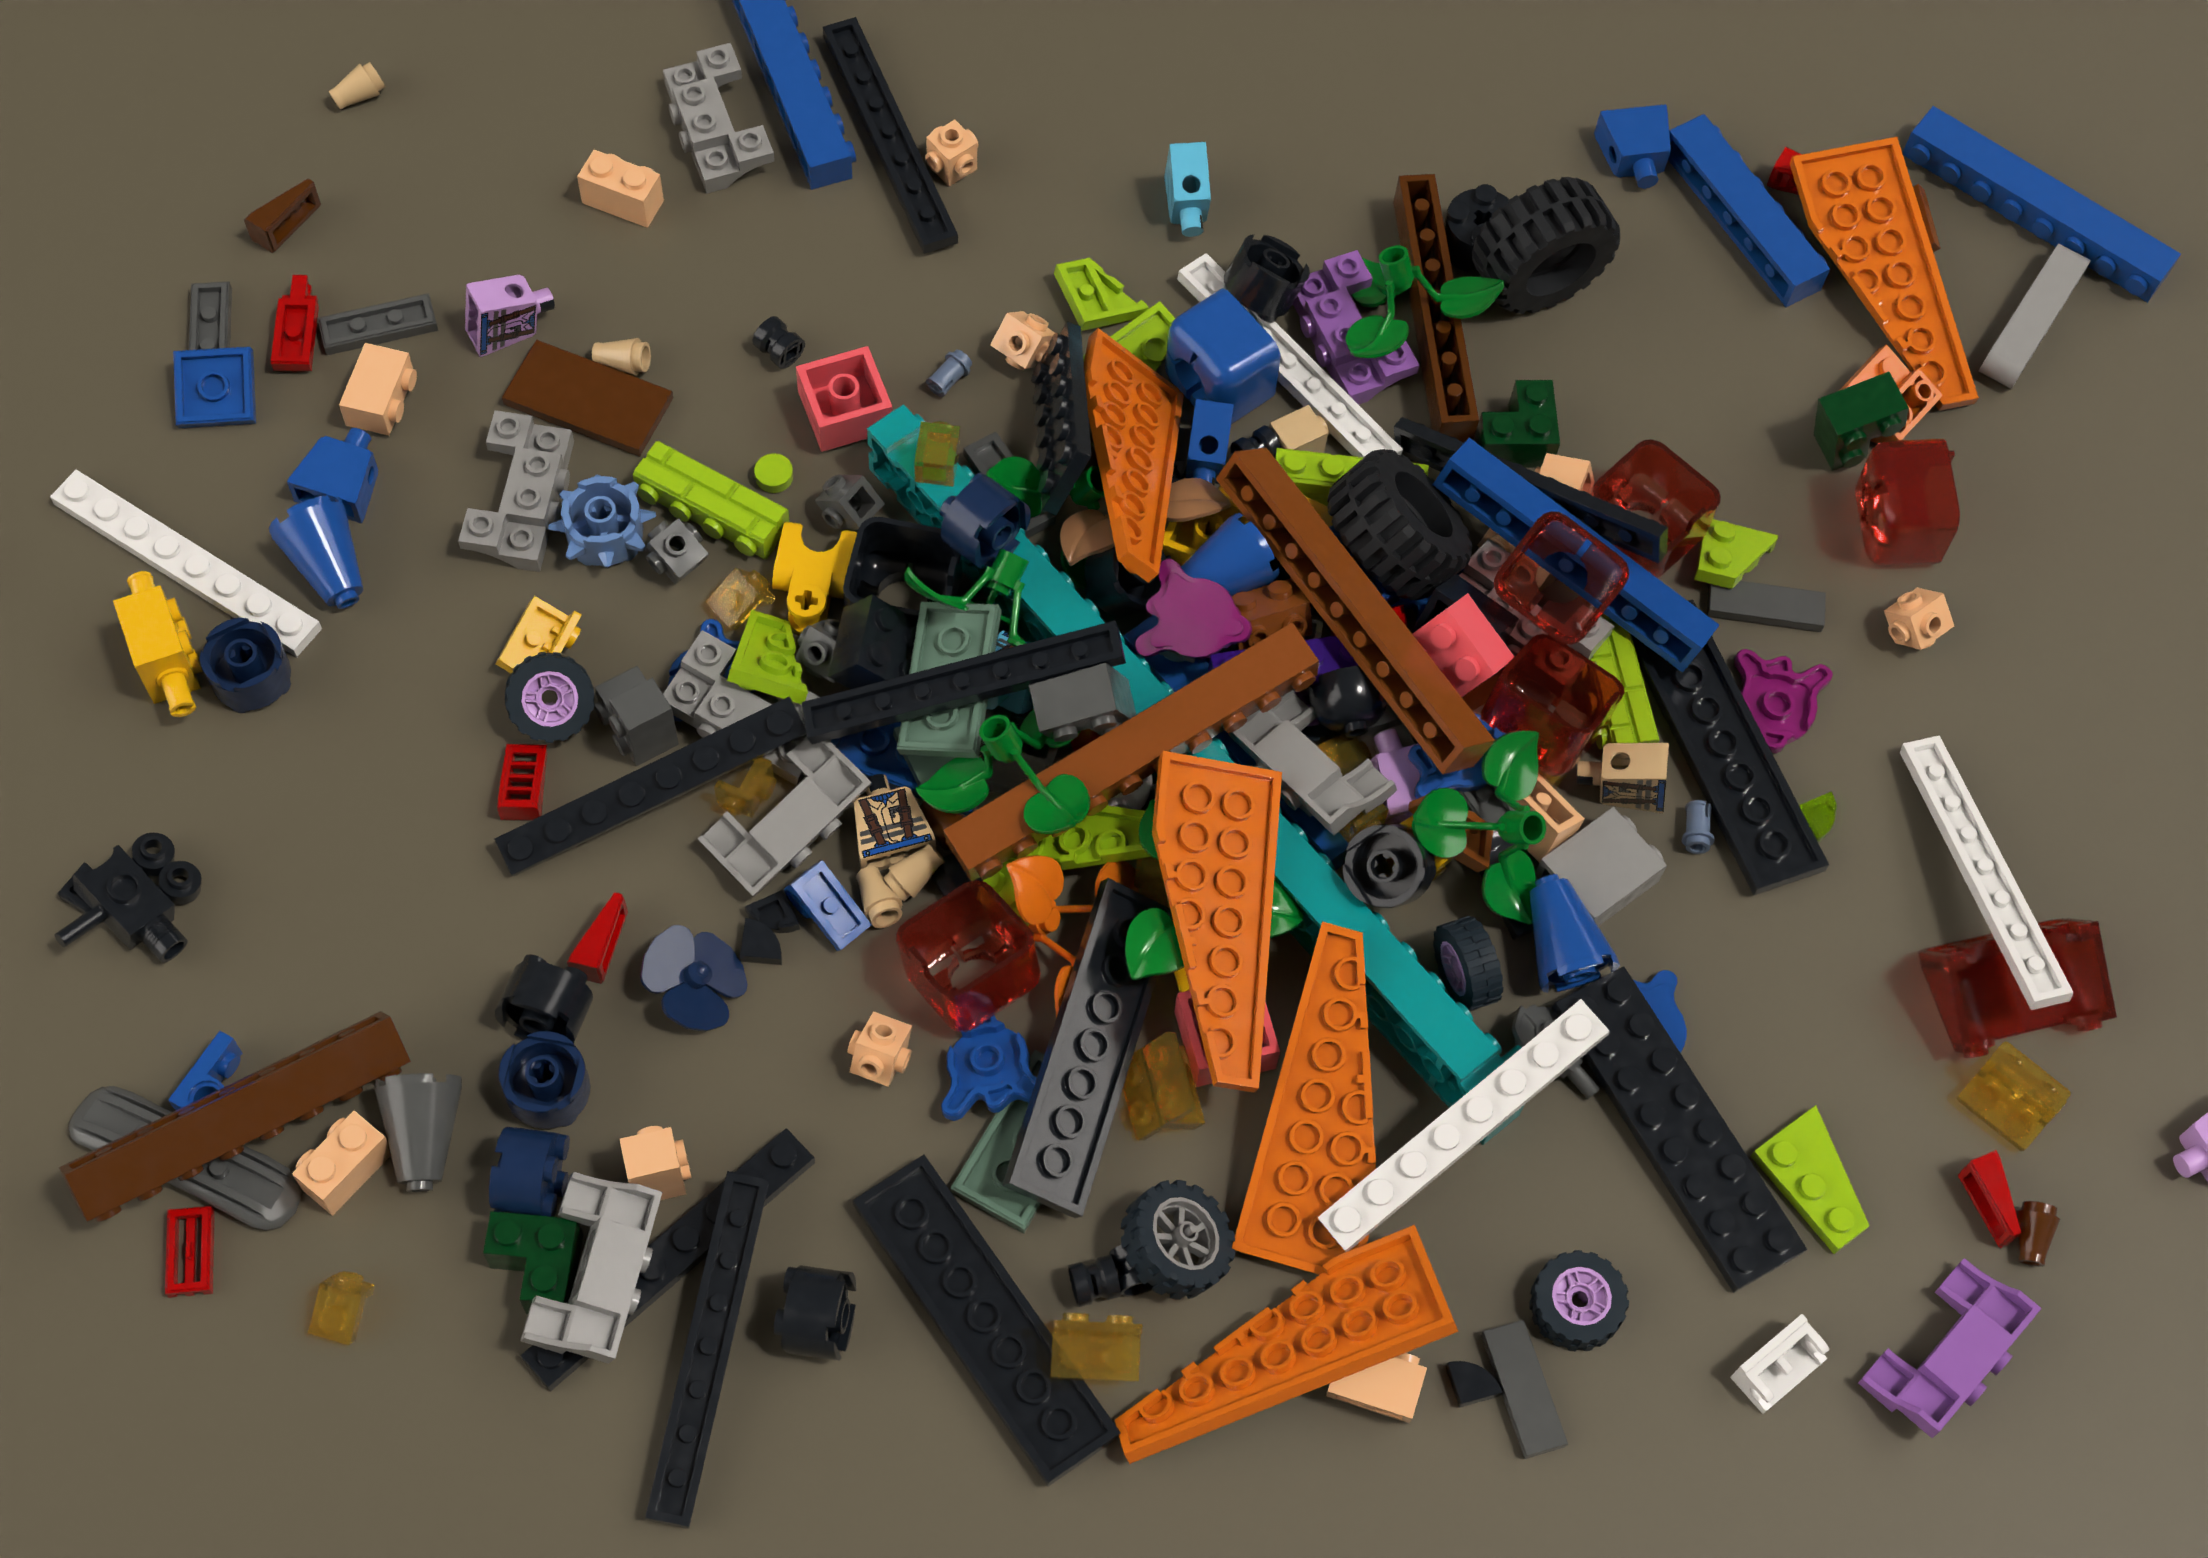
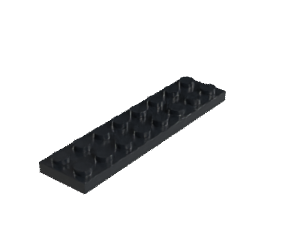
M1693 599L1688 600L1691 604L1697 607ZM1631 634L1640 669L1707 803L1711 804V811L1753 895L1825 872L1829 863L1713 637H1710L1682 673Z
M1110 878L1100 883L1002 1184L1004 1187L1073 1218L1082 1217L1158 977V975L1139 980L1131 979L1125 957V942L1129 926L1139 913L1151 908L1164 910L1173 920L1170 908Z
M1624 966L1555 1002L1552 1008L1559 1017L1577 1001L1582 999L1608 1028L1609 1035L1583 1057L1733 1293L1808 1250Z
M925 1154L853 1200V1206L1047 1487L1119 1438V1434H1121L1119 1429Z

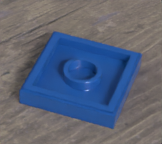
M251 347L173 351L175 417L178 428L256 424L254 354Z

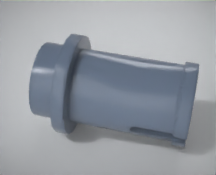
M956 349L954 352H948L945 355L946 361L926 380V384H929V389L939 397H944L962 376L970 374L972 361L961 350Z
M1694 800L1688 802L1685 806L1686 832L1682 835V843L1690 853H1706L1714 843V836L1710 833V813L1712 807L1710 803L1706 804V801Z

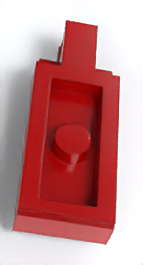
M292 275L290 295H282V298H278L271 354L273 371H312L319 306L317 295H311L312 286L309 285L308 275Z

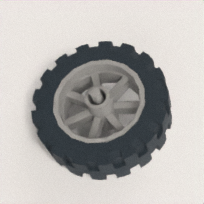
M1166 1180L1154 1187L1152 1186L1128 1206L1125 1211L1128 1215L1121 1222V1229L1124 1230V1235L1121 1237L1122 1249L1126 1248L1128 1256L1125 1258L1130 1268L1134 1266L1139 1273L1136 1275L1139 1280L1144 1284L1148 1282L1152 1285L1154 1292L1160 1295L1164 1293L1170 1294L1172 1299H1181L1184 1296L1190 1299L1208 1290L1229 1272L1231 1267L1228 1264L1235 1257V1249H1232L1235 1235L1233 1230H1229L1227 1225L1230 1220L1226 1212L1221 1213L1217 1207L1218 1201L1212 1195L1207 1197L1203 1194L1204 1189L1195 1184L1191 1187L1187 1186L1186 1181L1175 1180L1171 1184L1169 1180ZM1164 1213L1174 1216L1173 1224ZM1157 1224L1165 1233H1157ZM1190 1253L1199 1257L1198 1263L1195 1266ZM1177 1254L1180 1262L1176 1261L1173 1256Z

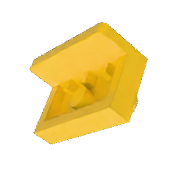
M534 596L528 603L495 665L512 674L513 668L517 664H521L524 658L530 655L532 657L538 655L539 652L545 651L546 653H561L564 647L570 649L580 634L581 629L576 625L582 614L573 611L568 616Z

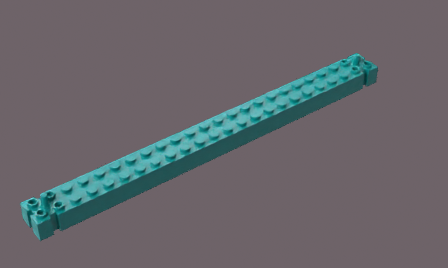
M903 404L867 428L868 446L872 449L868 453L869 470L887 489L891 488L896 493L899 503L918 524L941 528L943 517L940 515V508L948 497H956L969 484L974 474L967 466L963 465L961 467L953 458L949 445L956 441V437L950 429L944 430L935 437L933 435L929 437L927 435L929 428L925 420L917 413L913 415ZM1020 528L1015 537L1020 543L1013 554L1029 561V564L1020 581L1025 586L1021 593L1017 633L1025 641L1031 643L1104 624L1105 622L1101 619L1095 604L1089 599L1084 600L1077 593L1070 577L1065 572L1061 571L1059 573L1050 563L1046 551L1040 545L1034 546L1026 537L1024 529ZM962 556V572L975 584L984 574L987 567L982 565V569L978 568ZM990 579L979 590L986 598H988L992 591L991 588L987 587ZM1011 590L1009 596L998 593L993 603L998 604L1001 609V615L1011 619L1014 590ZM1120 633L1126 663L1113 666V668L1129 680L1137 715L1173 694L1174 691L1169 684L1164 681L1160 682L1151 673L1150 666L1145 658L1138 653L1134 654L1125 645L1124 637ZM1216 737L1212 738V743L1201 752L1192 754L1190 751L1185 754L1234 763L1229 757L1224 744ZM1156 772L1152 774L1154 784L1157 782ZM1279 808L1274 880L1286 890L1303 914L1302 922L1289 932L1311 957L1313 956L1322 921L1363 933L1368 1019L1450 1108L1522 1047L1516 1045L1500 1057L1499 1054L1502 1052V1048L1498 1041L1491 1034H1484L1473 1022V1016L1468 1008L1460 1002L1455 1003L1445 992V986L1441 979L1435 973L1427 972L1420 965L1414 950L1406 942H1399L1390 932L1389 925L1384 917L1378 912L1372 913L1362 901L1352 894L1346 883L1335 872V867L1331 860L1324 853H1317L1308 843V838L1301 827L1295 823L1290 824L1281 814V809ZM1524 1106L1480 1141V1143L1484 1145L1520 1116Z

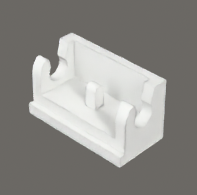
M1803 1314L1744 1362L1730 1377L1762 1414L1768 1411L1827 1359L1824 1354L1829 1351L1828 1345L1807 1322L1808 1320Z

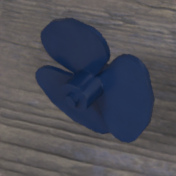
M673 925L656 936L643 955L640 974L642 985L646 990L655 994L667 991L661 1000L663 1012L669 1019L686 1029L706 1032L722 1027L727 1023L729 1019L728 1006L711 989L731 999L738 998L747 991L748 984L743 964L733 949L713 933L701 932L693 937L691 931L685 926Z

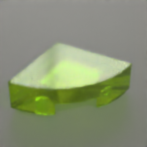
M1832 792L1799 805L1817 842H1820L1827 836L1835 821L1837 805Z

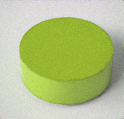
M776 453L767 454L761 457L755 464V480L762 490L769 493H779L791 485L793 481V468L791 462L785 456Z

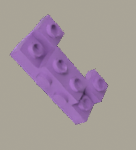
M1358 250L1324 260L1323 269L1310 273L1308 280L1293 305L1300 317L1303 334L1306 338H1311L1315 345V354L1320 366H1326L1331 378L1359 405L1368 402L1376 394L1395 382L1417 374L1420 365L1407 341L1394 352L1382 357L1359 358L1350 354L1346 344V334L1356 321L1362 319L1351 294L1371 287L1373 279Z
M1965 1258L1935 1291L1939 1297L1962 1316L1921 1365L1915 1369L1888 1348L1858 1382L1888 1410L1893 1412L1898 1409L1931 1438L1942 1430L1964 1402L1972 1406L1983 1394L1987 1386L1981 1381L1990 1371L1996 1376L2013 1357L2007 1350L2042 1309L2022 1291L1994 1280Z

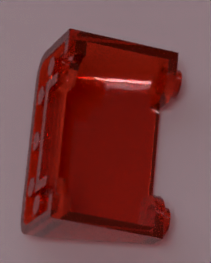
M2060 918L2037 922L2074 993L2069 1002L2035 1010L2030 1009L1992 933L1919 950L1918 955L1921 969L1954 1051L1963 1053L1964 1058L1981 1057L1989 1054L1988 1048L1994 1046L1997 1039L2061 1024L2076 1025L2078 1031H2090L2102 1028V1021L2117 1018L2098 921Z

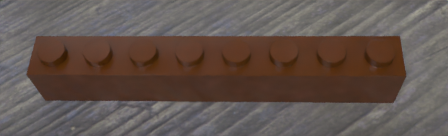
M1435 174L1399 176L1393 204L1400 245L1407 248L1412 266H1420L1421 273L1436 292L1441 293V286L1454 278ZM1414 278L1408 291L1432 429L1447 436L1455 437L1464 443L1468 438L1474 440L1479 417L1461 319L1445 316L1441 312V302L1434 301L1417 278Z
M380 1011L59 1167L86 1221L88 1222L94 1218L97 1222L104 1221L118 1214L122 1210L120 1205L136 1197L138 1201L149 1199L163 1190L161 1185L177 1177L180 1181L194 1177L204 1170L203 1164L217 1157L220 1160L232 1158L244 1150V1144L258 1137L260 1140L270 1139L284 1131V1124L298 1117L300 1121L315 1117L324 1111L322 1105L337 1098L339 1101L351 1099L363 1091V1085L375 1079L385 1081L386 1076L398 1075L402 1072L401 1066L411 1061L391 1017Z

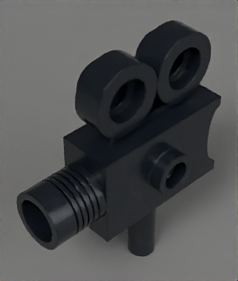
M153 832L138 837L132 846V858L117 845L113 848L112 856L101 866L88 872L78 871L73 874L74 891L86 902L91 910L55 933V938L62 947H66L104 922L129 950L143 942L162 963L168 962L175 958L188 943L184 935L171 923L174 920L175 905L188 904L198 897L201 891V873L196 866L189 862L174 861V845L163 834ZM154 847L158 848L160 852L150 854L146 850ZM148 876H159L158 886ZM184 876L187 880L185 882H176L173 878Z

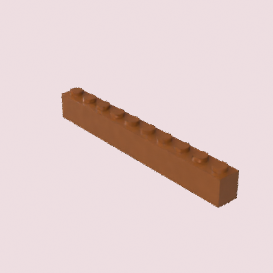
M1267 448L1235 451L1217 476V482L1247 521H1251L1258 528L1273 551L1274 556L1442 774H1447L1474 767L1495 742L1492 735Z
M1292 622L1036 774V776L1045 787L1056 776L1061 774L1073 775L1080 779L1086 786L1090 796V808L1087 816H1093L1108 805V800L1120 793L1128 795L1134 792L1143 784V779L1155 772L1157 773L1158 760L1162 751L1186 754L1190 751L1192 754L1199 753L1212 743V738L1223 731L1227 733L1236 731L1247 722L1248 716L1258 710L1262 713L1271 710L1281 702L1283 695L1293 689L1296 692H1300L1309 687L1316 680L1315 676L1318 675L1319 660ZM1030 779L943 830L948 846L971 882L979 877L984 880L994 876L1002 869L1004 862L1014 856L1023 858L1038 847L1037 843L1049 835L1058 837L1068 831L1065 830L1055 834H1040L1033 831L1027 825L1024 819V807L1032 796L1040 793Z

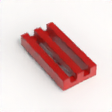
M212 1206L167 1210L165 1294L168 1298L177 1297V1294H185L186 1296H195V1293L200 1292L204 1295L213 1294L215 1210ZM202 1217L200 1281L196 1282L197 1218ZM180 1219H186L185 1283H178Z

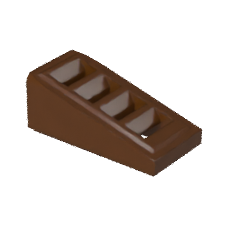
M306 179L249 214L244 219L250 238L271 253L275 252L321 206L314 182Z

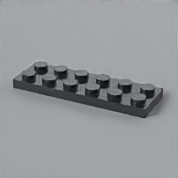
M1068 321L1060 334L1056 332L1053 335L1048 347V356L1044 363L1038 362L1031 378V382L1035 384L1033 404L1036 405L1034 425L1037 426L1038 433L1035 447L1039 449L1037 469L1040 470L1038 492L1041 493L1042 510L1057 515L1092 456L1081 326Z

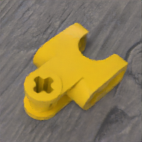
M785 522L783 524L774 564L772 588L788 591V621L792 631L797 635H800L806 626L828 618L832 598L844 599V580L857 532L841 531L840 539L832 549L816 552L804 545L801 536L802 524Z

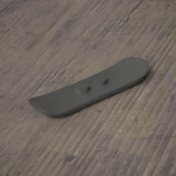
M115 1086L100 1087L89 1093L78 1106L68 1127L71 1138L77 1144L91 1150H96L172 1112L134 1092ZM244 1146V1150L232 1158L220 1160L217 1157L203 1164L204 1170L194 1177L182 1181L177 1177L168 1182L243 1223L262 1230L280 1228L296 1213L303 1194L302 1189L292 1175L293 1172L289 1168L269 1156Z

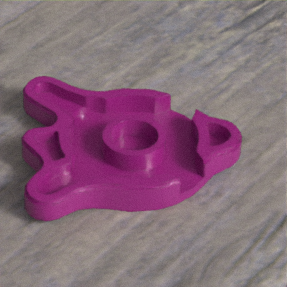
M1166 559L1161 562L1159 570L1161 588L1146 604L1147 611L1157 616L1159 622L1157 626L1137 638L1136 650L1140 655L1152 657L1165 651H1174L1185 657L1205 659L1210 658V655L1219 652L1223 648L1243 643L1249 639L1252 632L1251 623L1241 615L1228 590L1211 580L1190 577L1184 572L1180 564L1173 559Z
M1740 650L1734 659V665L1741 675V694L1771 752L1779 753L1785 745L1800 739L1808 732L1815 720L1818 709L1817 695L1830 683L1833 673L1823 664L1815 665L1803 673H1795L1792 670V661L1787 656L1764 660L1752 650Z

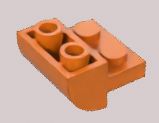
M1887 344L1879 348L1840 390L1888 371L1890 372L1909 407L1906 426L1892 436L1883 437L1881 435L1870 441L1881 445H1894L1900 442L1943 395L1920 368L1910 372Z

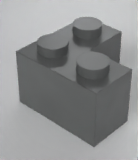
M1107 663L1029 685L1039 732L1050 739H1054L1055 742L1072 740L1078 737V731L1089 728L1102 736L1136 716L1129 680Z
M638 666L595 687L598 702L594 704V709L604 726L610 723L615 733L612 735L617 749L623 757L629 754L636 766L679 745L671 706L653 677L646 680Z

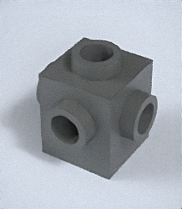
M838 474L831 477L823 485L824 491L814 500L823 511L822 517L827 524L835 529L858 530L861 523L866 519L872 518L885 504L863 475Z
M679 518L670 525L664 520L648 534L651 539L645 548L648 552L646 556L648 563L658 574L661 575L665 572L675 585L702 564L709 555L700 544L703 539L695 527L690 523L684 525ZM670 546L676 547L678 551H674Z
M825 619L804 628L798 638L797 644L800 648L795 659L805 665V669L811 675L818 678H826L835 683L836 681L829 678L828 674L840 621Z

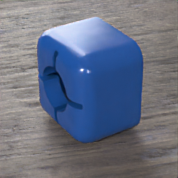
M1219 289L1177 316L1171 323L1168 333L1166 373L1169 380L1194 407L1196 399L1234 404L1232 425L1274 397L1281 360L1279 348L1269 333L1228 290Z

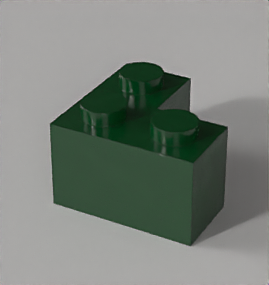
M1889 371L1819 398L1813 435L1832 471L1841 467L1851 468L1860 464L1864 458H1867L1871 439L1881 435L1888 437L1899 432L1906 426L1909 407Z
M1515 380L1508 404L1509 412L1481 413L1475 434V442L1491 454L1512 463L1520 464L1525 468L1541 467L1546 453L1557 455L1560 446L1553 380Z
M490 1211L483 1254L491 1269L524 1271L520 1302L525 1313L528 1314L532 1300L536 1295L568 1304L577 1275L583 1233L579 1223L565 1218Z

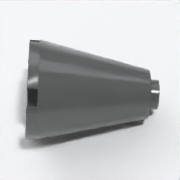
M433 1073L386 1076L385 1082L380 1079L375 1080V1092L397 1182L399 1184H407V1192L433 1191V1183L442 1182L462 1090L461 1076L446 1074V1082H436V1078H433Z

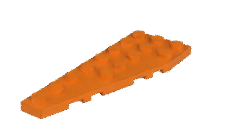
M1898 137L1792 156L1790 167L1808 227L1911 372L1920 368L1943 396L1935 406L1941 411L1975 404L1979 397Z
M1097 328L1088 338L1084 359L1088 417L1118 561L1122 563L1127 571L1137 574L1149 583L1159 574L1184 395L1176 386L1101 329Z
M1162 751L1158 760L1152 836L1212 1084L1215 1087L1254 1093L1259 1089L1282 772Z
M1323 921L1321 923L1237 1226L1235 1242L1232 1245V1249H1235V1251L1317 1275L1325 1271L1323 1268L1324 1264L1335 1256L1345 1253L1343 1248L1319 1221L1318 1217L1376 1169L1362 932ZM1367 1235L1351 1250L1367 1244L1369 1235Z
M1412 1225L1335 1256L1323 1265L1325 1270L1308 1284L1304 1280L1291 1289L1293 1295L1271 1310L1266 1307L1216 1344L1213 1347L1215 1353L1199 1365L1193 1361L1181 1370L1183 1376L1161 1392L1158 1389L1154 1390L1116 1418L1114 1421L1116 1427L1121 1432L1119 1438L1129 1464L1459 1332L1416 1226Z

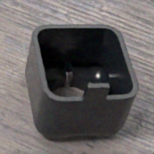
M885 517L866 519L858 529L843 586L844 607L871 595L877 597L888 585L905 582V572L909 563H913L912 572L928 588L940 595L956 596L958 595L962 580V555L942 540L941 528ZM927 598V602H936ZM894 606L918 621L920 610Z

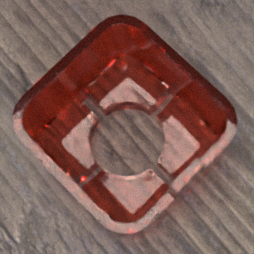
M1945 439L1884 441L1877 444L1871 450L1855 485V498L1861 523L1864 550L1868 559L1873 563L1884 566L1940 563L1957 533L1960 522L1959 502L1951 466L1955 453L1954 450H1948Z
M1652 439L1643 440L1633 447L1596 481L1591 492L1592 496L1611 504L1619 505L1628 511L1642 510L1653 515L1666 501L1669 502L1662 509L1659 516L1660 522L1668 527L1667 554L1660 563L1614 545L1656 578L1663 576L1703 539L1710 528L1721 500L1719 490L1715 485L1665 444Z
M1551 511L1537 519L1498 570L1494 578V588L1496 594L1503 601L1553 639L1562 644L1572 645L1582 641L1626 586L1630 570L1627 562L1620 555L1568 516L1560 512ZM1587 539L1591 541L1592 544L1580 559L1585 564L1588 573L1587 585L1584 590L1602 604L1596 608L1582 596H1578L1575 600L1567 603H1556L1548 600L1539 613L1535 615L1532 610L1544 596L1537 584V570L1540 565L1527 556L1526 552L1530 549L1542 559H1546L1549 555L1557 552H1569L1576 555ZM1577 622L1581 625L1582 631L1577 628Z
M1537 634L1529 640L1503 669L1481 711L1480 719L1488 723L1493 729L1497 727L1506 734L1516 731L1539 732L1537 745L1538 769L1553 777L1563 776L1573 769L1600 737L1625 693L1624 686L1615 676L1559 639L1547 634ZM1552 705L1556 707L1553 713L1549 711Z
M976 880L962 884L907 920L899 927L896 933V943L908 980L947 1026L956 1032H968L975 1029L1033 990L1039 983L1041 970L1032 931L986 882ZM979 936H982L985 941L976 948L961 950V948ZM952 946L965 963L970 960L985 959L996 964L995 967L961 989L952 988L951 978L955 970L960 967L957 955L951 949ZM949 956L953 958L948 967L934 976L931 975L929 971L931 968Z

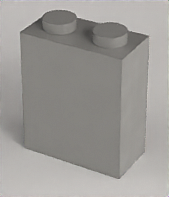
M1613 806L1544 856L1538 865L1535 876L1537 879H1540L1544 876L1558 874L1559 879H1568L1596 924L1600 926L1658 883L1667 865L1660 851L1655 846L1648 845L1637 833L1636 826L1631 819L1621 815Z

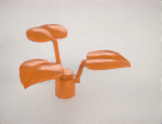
M1033 855L1006 864L1013 882L1017 910L1023 921L1028 923L1029 926L1026 929L1012 920L1011 923L1016 930L1034 933V941L1045 944L1071 963V966L1062 967L1056 978L1054 1000L1057 1018L1076 956L1046 935L1058 928L1061 919L1060 913L1091 912L1093 904L1056 905L1054 900L1060 896L1064 887L1062 868L1051 857ZM1107 862L1100 869L1095 882V896L1101 881L1107 878L1139 893V883L1135 868L1128 862Z

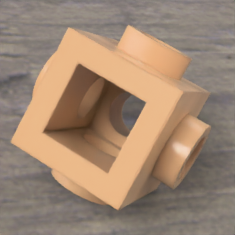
M955 119L945 126L935 128L926 137L927 154L925 159L927 165L948 187L977 170V148L979 146L977 138L971 130H965Z
M1024 311L1010 312L1005 315L990 345L1007 356L1005 360L1008 364L1017 369L1025 370L1035 368L1038 362L1044 363L1048 356L1049 343L1055 332L1047 328L1049 323L1038 315L1032 313L1028 315Z
M1917 587L1913 591L1901 595L1896 603L1884 610L1889 625V634L1894 642L1914 649L1922 650L1932 646L1937 638L1954 627L1945 595L1936 591Z
M873 1011L862 1031L855 1030L850 1040L847 1051L848 1054L853 1055L850 1073L889 1087L896 1072L903 1074L910 1060L912 1050L908 1049L912 1025Z

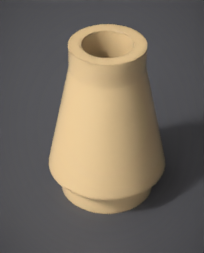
M368 62L363 66L359 63L340 83L328 92L339 109L342 110L352 104L379 96V91L386 86L375 68Z
M639 338L605 343L596 342L592 348V361L636 376L640 372L648 371L651 361V350L649 344L641 342Z
M929 843L923 849L889 866L890 871L883 878L893 892L902 901H906L910 896L913 898L917 896L945 860Z
M868 866L861 869L857 873L856 879L859 884L864 915L875 928H886L895 924L902 917V900L886 883L878 867Z

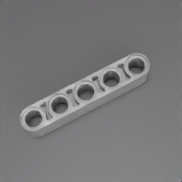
M2058 243L1978 372L2012 389L2091 260Z

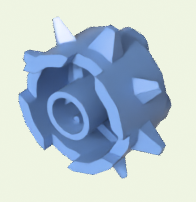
M597 474L594 477L581 480L577 483L578 488L574 491L562 490L559 493L562 499V519L548 526L549 530L565 532L569 544L565 556L569 560L577 558L585 566L594 565L608 568L611 565L632 560L638 554V551H643L646 548L642 540L643 522L655 518L656 512L640 509L636 497L639 484L636 482L621 485L617 483V479L614 477Z

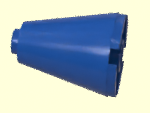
M328 495L308 499L287 509L289 517L280 523L276 517L268 528L273 541L328 606H337L338 609H345L356 604L360 599L359 595L363 592V584L346 509L341 498L336 496L335 502H331Z
M1235 513L1230 516L1181 566L1190 577L1205 578L1216 582L1228 590L1231 596L1239 592H1247L1269 585L1278 580L1280 575L1279 568L1272 572L1269 562L1274 560L1275 556L1266 539L1251 521L1245 525L1239 521L1243 516L1241 513Z
M1558 874L1544 876L1536 880V887L1529 893L1538 982L1541 990L1548 993L1549 985H1555L1557 992L1578 988L1602 978L1599 971L1608 966L1611 973L1617 970L1620 966L1617 955L1570 881L1565 878L1559 879Z

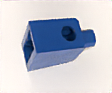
M1666 104L1600 111L1594 136L1614 176L1618 178L1635 176L1638 187L1643 189L1657 184L1659 180L1657 174L1665 170L1671 150Z
M1196 399L1185 478L1204 479L1214 486L1215 483L1219 484L1216 478L1226 463L1234 404Z
M351 428L344 442L328 436L321 437L287 481L294 502L301 503L308 499L327 495L331 502H335L337 496L341 498L345 506L348 519L362 523L378 476V466L374 454L367 449L371 442V436L359 428Z

